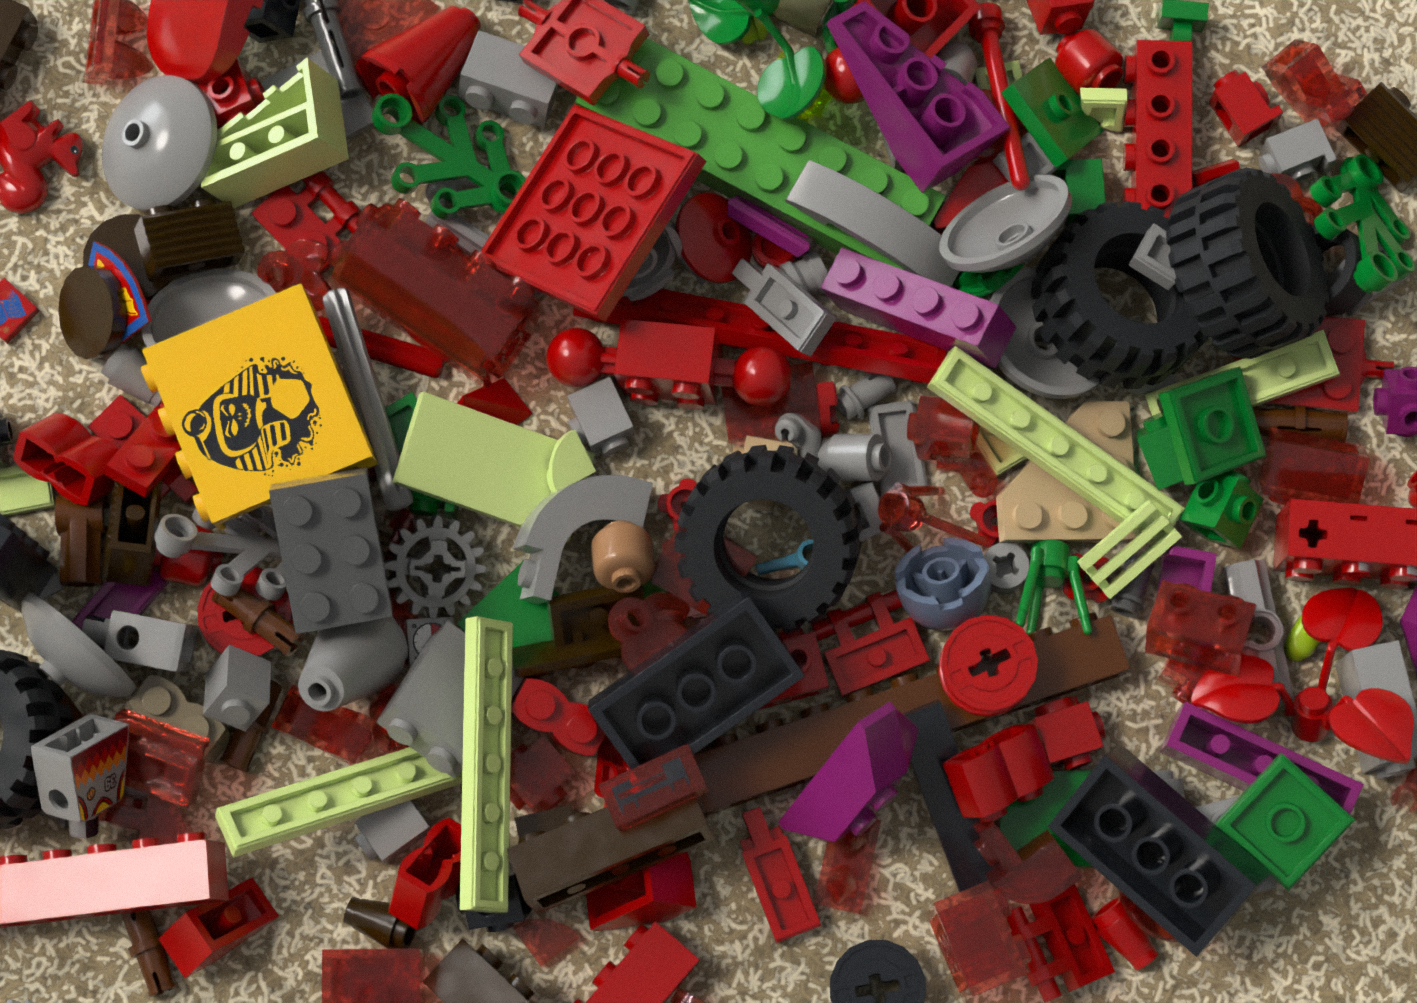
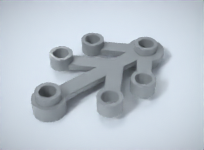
M263 506L226 521L227 528L224 531L230 535L198 532L196 525L187 517L179 514H168L162 517L154 536L159 552L170 558L181 557L189 552L190 549L239 554L229 564L219 565L211 579L212 588L224 596L237 594L244 577L267 557L281 558L274 517L269 515ZM195 507L192 514L194 522L206 529L216 528L210 520L203 522ZM263 530L274 539H267L259 534V532ZM281 562L275 569L267 568L262 571L256 583V590L262 597L268 600H278L283 596L287 587L283 563Z

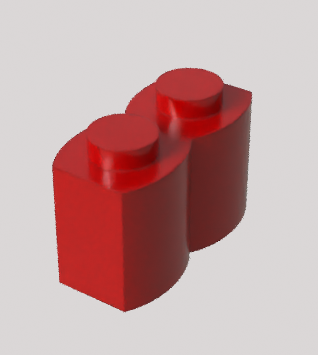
M53 413L19 433L13 459L28 475L40 481L50 482L56 491L67 500L87 506L113 490L114 480L104 474L106 464L120 448L105 438L91 436L89 431L76 419L63 413Z
M532 678L523 679L512 696L511 718L519 725L529 730L546 732L557 746L567 752L577 755H595L606 734L589 712L588 705L568 702L565 695L558 688L543 680Z
M1015 724L991 735L980 744L956 754L943 763L962 816L979 818L981 822H990L1004 816L1008 812L1006 807L1015 800L1017 802H1024L1040 796L1044 793L1042 786L1055 778L1035 724Z
M446 818L436 823L428 831L423 847L412 851L403 859L396 877L388 909L389 914L416 930L426 927L436 919L441 911L443 901L456 894V889L460 883L461 824L451 818Z

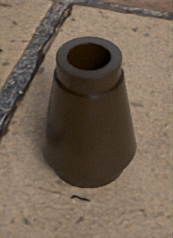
M353 897L349 901L344 913V924L352 926L353 929L390 951H394L396 948L407 950L417 932L413 927L388 913L389 902Z

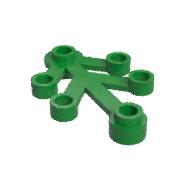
M386 94L378 100L372 111V122L376 129L385 135L399 134L441 161L420 165L410 162L399 164L391 176L393 188L401 194H411L420 184L467 178L480 187L458 192L451 188L439 189L430 202L432 213L440 219L448 220L454 217L458 210L491 206L496 212L504 215L526 178L521 173L510 169L502 142L504 130L501 125L495 121L486 120L479 125L473 136L475 145L480 150L487 152L491 169L489 170L476 160L464 119L465 104L459 97L446 95L435 109L437 121L447 127L451 144L411 119L412 108L404 97L398 94ZM444 106L452 107L457 115L451 116L447 114ZM383 114L393 116L396 123L387 121ZM482 132H493L496 136V140H487L483 136ZM406 173L410 175L413 183L404 182L400 174ZM500 190L510 192L513 199L506 198ZM443 198L450 201L452 208H444L440 204L439 199Z
M1358 154L1355 157H1347L1341 162L1339 167L1341 174L1334 177L1324 175L1310 186V193L1319 205L1326 208L1314 219L1317 231L1324 238L1334 240L1346 230L1347 226L1357 223L1362 260L1357 263V270L1354 271L1353 276L1357 285L1364 292L1372 294L1384 291L1396 280L1402 281L1415 270V263L1411 256L1400 247L1410 238L1408 227L1396 216L1378 191V185L1383 182V174L1380 168L1370 157ZM1349 192L1353 195L1354 203L1336 210L1329 208L1342 197V193ZM1377 241L1383 247L1388 256L1379 251Z

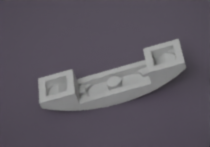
M807 161L785 202L821 224L826 225L830 223L908 272L949 287L952 286L960 272L948 266L939 251L941 234L882 195L816 162Z

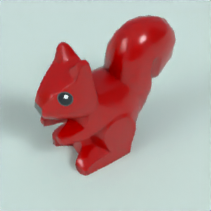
M32 100L0 122V165L4 170L0 174V204L8 211L17 214H26L34 211L45 202L48 195V184L41 169L52 161H55L72 177L80 175L78 164L83 150L82 138L74 132L58 137L64 127L59 119L43 127L37 120L39 109Z

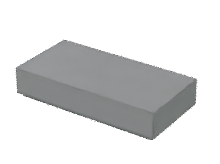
M914 400L868 407L867 412L871 434L881 435L885 444H888L891 450L890 468L878 481L881 499L927 493L928 487Z

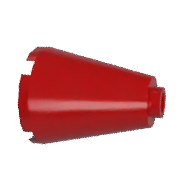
M449 6L365 51L356 62L359 79L373 99L378 94L382 96L398 94L404 97L412 108L411 119L421 125L428 121L463 68L478 30L481 28L480 21L472 11L465 7L460 9L456 6Z

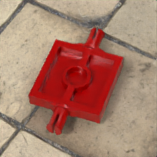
M524 0L525 6L520 5L518 15L537 25L533 37L519 53L522 61L594 106L611 83L617 80L618 77H622L638 89H642L645 86L643 81L648 83L650 72L631 62L633 55L650 35L646 26L603 0H561L549 10L542 8L532 0Z
M1325 316L1316 332L1324 330L1340 376L1262 405L1288 408L1301 405L1305 406V409L1340 413L1343 411L1349 414H1356L1359 410L1360 387L1365 377L1383 379L1384 369H1393L1394 361L1366 359L1367 355L1363 346L1365 320ZM1234 356L1233 362H1236V361L1241 360V359H1243V358H1239V357H1235V356Z

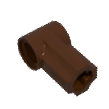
M107 494L87 506L73 503L62 495H57L55 525L58 536H61L60 584L62 586L95 587L103 585L104 535H107L108 526H104V511L109 509Z

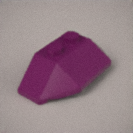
M891 702L886 703L858 721L778 821L779 825L787 831L836 842L849 832H852L855 836L862 834L878 819L874 811L878 812L886 807L899 794L894 787L908 771L919 731L917 726Z

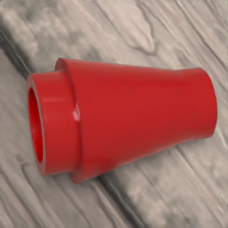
M1118 896L1103 905L1091 917V920L1097 926L1095 933L1130 962L1136 971L1147 966L1158 956L1159 953L1152 945L1134 903H1127L1122 896Z

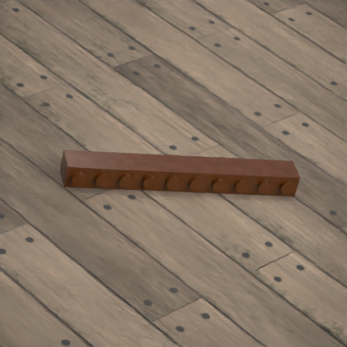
M1096 612L1089 613L1093 629L1090 635L1084 634L1079 617L1069 621L1070 629L1053 634L1052 628L1048 627L1028 634L1034 643L1038 658L1036 679L1022 702L1007 713L986 717L969 714L954 705L942 689L938 664L935 666L936 674L919 679L917 673H910L890 681L892 689L874 694L872 688H866L845 696L847 704L829 709L827 703H822L800 711L802 717L800 720L784 725L782 718L773 719L755 727L757 734L740 740L737 733L722 736L710 743V750L692 755L683 761L682 764L699 791L707 815H711L811 781L857 722L888 702H891L899 711L904 713L939 700L951 731L954 733L1123 676L1130 670L1111 615L1098 619ZM983 655L978 667L969 673L974 677L987 671L989 677H992L997 666L1001 662L1006 661V659L1002 655L988 661L987 655Z

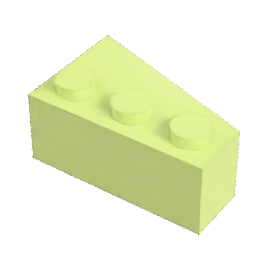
M309 58L304 59L296 66L299 72L283 86L278 88L273 85L263 93L265 100L250 113L244 115L240 112L217 131L215 153L208 172L201 182L202 189L223 202L230 201L234 209L349 159L338 80Z

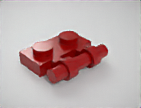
M324 171L301 179L306 187L298 195L287 185L276 190L251 212L253 218L314 281L348 252L347 246L338 238L346 228L357 239L363 238L371 229V226L361 216L362 210L352 200L347 202L333 187L334 181ZM319 199L334 214L333 218L326 224L310 209Z
M897 590L881 595L878 591L866 596V602L844 611L839 607L827 612V618L811 624L817 641L833 635L838 640L840 646L824 652L823 655L841 698L929 663L930 659L913 619L909 617L895 624L893 623L889 612L903 607ZM874 619L879 630L854 640L850 628Z
M1075 883L1028 903L1036 921L1028 922L1022 906L1004 913L1012 930L1008 933L1014 947L1019 946L1030 972L1026 973L1032 987L1037 986L1044 1003L1062 996L1054 979L1056 976H1062L1068 991L1071 992L1115 972L1099 935L1095 933L1096 929ZM1043 934L1053 956V962L1047 963L1036 937Z

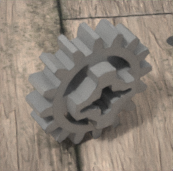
M432 514L429 526H426L421 518L415 517L413 518L415 530L409 532L399 527L397 532L402 538L399 544L389 543L388 549L394 553L393 559L384 560L385 568L393 570V575L387 578L389 588L399 587V590L393 597L397 603L401 604L409 598L411 599L408 611L415 615L421 610L422 606H425L426 614L429 618H436L438 607H442L450 616L455 615L453 603L460 601L469 606L471 601L466 594L469 588L478 591L482 589V586L474 580L475 574L486 572V566L475 562V558L484 553V549L479 545L470 546L469 543L475 534L469 529L458 534L460 522L453 518L443 527V522L439 515ZM446 537L457 544L463 558L452 557L447 551ZM423 538V546L413 555H407L410 548ZM435 555L436 559L451 567H443V569L436 570L432 578V574L418 566L432 563ZM405 575L416 576L421 581L422 596L410 588ZM455 578H461L454 589L445 594V587Z

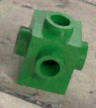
M1230 470L1197 483L1180 520L1199 536L1210 542L1240 549L1264 499L1249 487L1250 479L1236 471Z

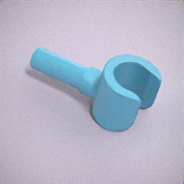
M813 540L803 541L794 554L756 564L758 575L786 568L797 567L802 570L808 563L804 559L802 551L813 549Z

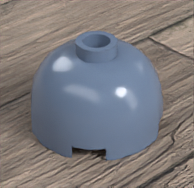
M951 537L943 538L944 545L933 546L923 551L921 544L917 545L900 559L895 569L896 590L902 606L910 618L927 629L939 631L954 630L966 620L979 617L991 596L989 565L984 559L981 548L968 540Z

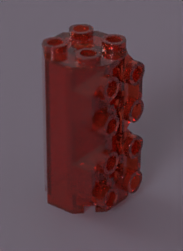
M398 198L394 205L385 203L380 207L373 203L368 204L360 213L356 221L358 228L347 242L345 240L340 241L330 254L328 263L335 267L331 275L335 286L338 289L346 288L351 298L483 388L488 389L492 385L490 375L492 374L498 379L505 375L527 345L531 334L524 330L528 320L536 325L541 316L538 307L539 303L532 297L535 290L515 275L507 279L495 271L497 264L481 251L474 249L470 256L464 255V252L456 245L459 242L458 237L440 224H436L432 228L419 219L421 213L404 199Z

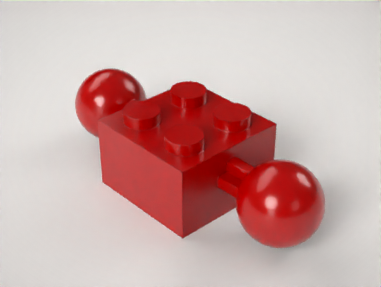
M858 0L852 6L854 7L866 1L909 34L910 43L929 58H932L934 54L936 55L981 8L975 0ZM839 47L835 48L825 58L826 78L823 87L836 101L845 104L860 103L865 98Z
M621 319L617 348L604 347L601 340L589 330L569 328L561 331L551 340L546 353L548 369L559 383L568 387L579 388L593 383L601 374L615 375L623 394L630 395L631 402L641 405H657L658 399L677 401L676 406L683 409L703 410L705 404L717 405L719 386L733 387L745 402L754 406L764 407L779 402L789 391L792 382V370L788 360L781 352L774 348L757 346L743 352L737 360L724 359L717 331L711 327Z

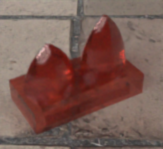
M93 0L83 83L103 85L107 78H135L146 74L154 67L152 62L138 49L127 43L115 40L116 35L133 34L147 26V15L131 0Z
M877 819L859 836L849 832L836 842L827 840L813 904L860 915L881 820Z

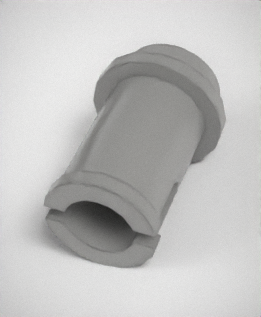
M869 374L850 387L846 385L839 388L840 393L837 394L838 404L836 405L846 419L850 420L853 417L860 419L864 416V410L889 394L895 393L897 389L891 376Z

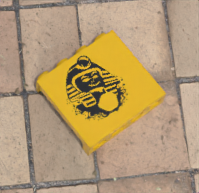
M301 283L142 349L147 361L146 365L141 366L143 377L152 393L159 391L165 406L158 409L161 422L169 436L176 434L182 450L175 453L180 469L186 479L194 478L199 494L193 496L196 509L203 522L210 520L220 531L227 528L226 521L271 503L269 494L271 484L343 472L354 467L359 469L367 467L368 469L378 465L372 446L311 298Z

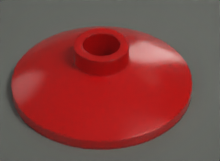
M700 193L689 198L682 205L677 215L675 231L682 242L681 255L694 273L704 280L717 284L728 283L737 279L732 272L741 258L750 263L752 255L750 230L728 216V199L715 193Z

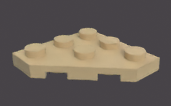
M1085 401L1080 404L1067 418L1065 424L1135 472L1129 401ZM1030 460L1017 476L996 496L999 543H1035L1047 539L1059 540L1064 543H1099L1120 524ZM1130 532L1120 542H1131L1137 535Z

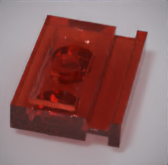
M812 362L790 365L792 370L790 389L779 402L770 406L751 405L741 399L733 387L721 386L728 444L745 442L746 435L764 439L776 438L775 425L778 419L786 413L802 415L821 431Z
M125 708L117 712L114 720L129 724L125 786L187 809L196 804L206 760L203 759L205 748L209 746L210 739Z

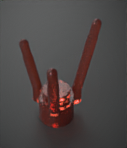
M896 482L893 489L887 491L879 501L878 516L882 521L879 526L880 531L890 535L906 552H909L914 546L901 531L910 532L920 528L923 524L981 546L989 544V540L986 537L926 512L923 501L917 496L943 495L945 489L942 486H908L901 482Z

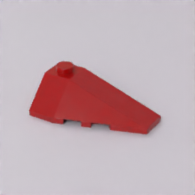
M605 735L598 748L594 792L597 796L605 798L604 808L608 806L610 800L615 798L612 787L630 780L631 785L640 782L607 735ZM639 784L617 795L635 794L645 788L642 784ZM685 852L587 893L586 900L590 930L603 931L640 926L641 924H653L655 921L662 923L697 908L692 867L688 853Z

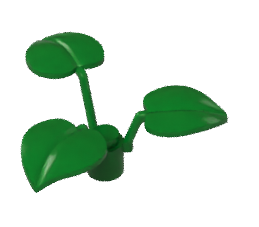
M688 0L697 26L715 44L730 45L741 40L750 29L751 17L755 16L782 48L785 58L773 61L764 70L758 81V100L761 107L767 113L786 121L803 113L817 99L826 78L825 60L821 53L812 46L804 47L794 54L790 44L768 17L776 11L780 0ZM833 0V1H835L837 4H848V3L854 2V1H856V0Z

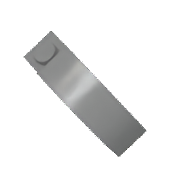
M599 475L572 483L544 498L525 519L513 546L514 550L530 554L529 559L523 561L518 574V586L522 587L520 600L534 604L551 601L565 543L572 533L582 525L606 526L614 521L626 520L643 528L653 483L624 475Z

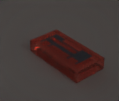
M688 744L598 784L619 832L709 792L692 749Z

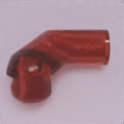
M938 447L936 470L959 473L972 494L976 497L986 498L991 496L998 484L997 476L981 453Z

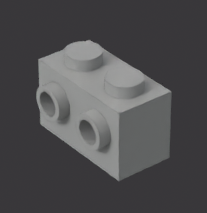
M478 30L460 74L458 97L474 108L481 110L489 109L510 116L518 123L534 124L544 128L560 85L522 61L519 53L525 46Z

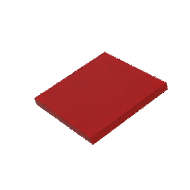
M574 104L476 259L484 266L606 322L707 161L694 151Z

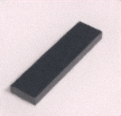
M935 700L904 712L903 714L919 729L910 763L960 896L1005 880V875L985 822H981L979 818L962 816L943 767V763L958 754L959 750L941 702Z

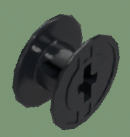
M866 940L850 947L837 960L830 977V999L832 1003H876L873 995L857 997L855 993V988L870 984L869 977L878 976L880 983L896 981L898 984L897 991L883 994L885 1001L881 1003H924L926 998V979L918 960L905 947L888 940Z

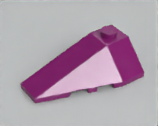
M866 1L857 4L828 21L827 26L894 157L921 193L955 175L1010 128L982 90L970 81L965 85L944 69L947 63L935 54L932 58H929L910 43L909 34Z

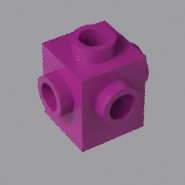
M1408 366L1401 369H1384L1382 388L1374 389V415L1381 416L1386 434H1396L1401 437L1417 435V367Z

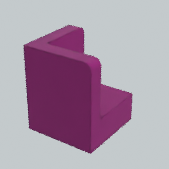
M1171 546L1162 556L1156 600L1203 608L1210 599L1217 553Z

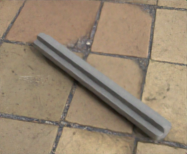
M346 288L328 291L323 296L324 307L356 410L378 461V465H375L374 469L385 505L390 511L406 508L413 503V496L410 489L392 483L400 454L350 293Z

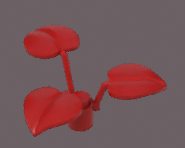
M1349 587L1322 591L1312 596L1304 605L1301 622L1305 632L1311 638L1320 642H1329L1326 649L1318 686L1305 688L1297 694L1294 702H1292L1284 684L1273 682L1274 669L1272 665L1264 659L1251 655L1230 656L1215 663L1202 675L1193 691L1192 705L1207 709L1230 721L1246 724L1267 720L1278 709L1281 698L1285 706L1284 714L1292 716L1291 728L1293 733L1303 741H1321L1328 735L1329 730H1332L1339 740L1365 754L1408 765L1410 762L1414 717L1410 705L1401 696L1392 691L1369 688L1358 693L1355 699L1347 695L1343 696L1333 707L1332 699L1326 693L1337 646L1339 645L1347 651L1373 646L1381 634L1383 617L1380 606L1372 595L1361 589L1357 590Z

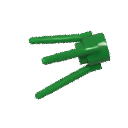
M1047 539L1037 541L1032 545L1030 566L1015 622L1023 628L1028 615L1027 635L1036 631L1044 587H1059L1067 576L1070 578L1083 632L1086 635H1090L1093 631L1079 574L1080 565L1077 563L1080 558L1069 556L1070 547L1067 543Z

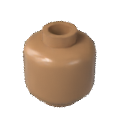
M618 520L607 524L594 536L591 545L593 571L598 583L607 589H614L617 592L629 593L645 585L653 577L656 566L653 543L648 531L630 521Z

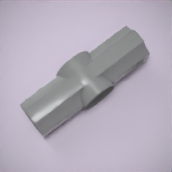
M1265 559L1242 561L1225 566L1223 573L1235 625L1234 640L1240 649V654L1256 656L1268 661L1274 669L1273 682L1284 684L1291 700H1293L1294 696L1281 639L1283 636V625L1280 618L1276 615ZM1252 622L1263 624L1269 632L1268 643H1254L1247 634L1248 624Z

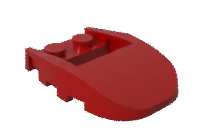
M151 0L147 22V44L154 63L165 75L181 77L192 83L202 84L217 79L232 66L239 56L250 33L244 26L252 7L261 9L264 0Z

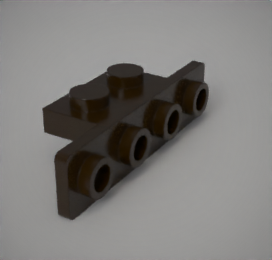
M601 586L552 596L551 601L547 602L552 640L512 648V670L515 677L540 678L553 670L568 667L575 669L588 668L597 661L612 658L632 659L641 655L642 652L664 648L695 626L696 623L692 616L686 617L685 613L647 620L643 586L629 593H621Z

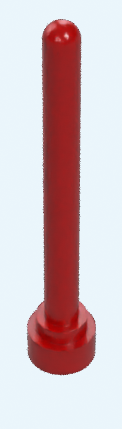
M980 3L981 8L967 22L970 35L982 46L995 108L1010 126L1001 138L1011 184L1016 190L1023 191L1029 187L1030 177L1015 112L1001 93L1009 87L999 41L1005 29L1003 12L1001 7L995 3Z

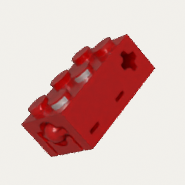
M1290 499L1276 515L1273 571L1285 572L1286 580L1297 582L1313 581L1314 574L1333 576L1332 583L1339 585H1360L1361 578L1380 579V587L1406 589L1409 587V582L1417 580V509Z

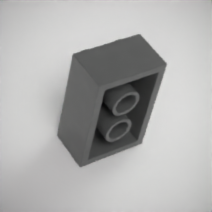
M367 467L271 484L269 494L295 633L299 634L392 617L393 606Z

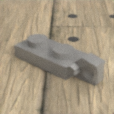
M741 258L732 274L750 289L745 296L746 301L744 303L798 351L811 356L837 317L780 268L767 263L765 268L762 269L759 265H753Z

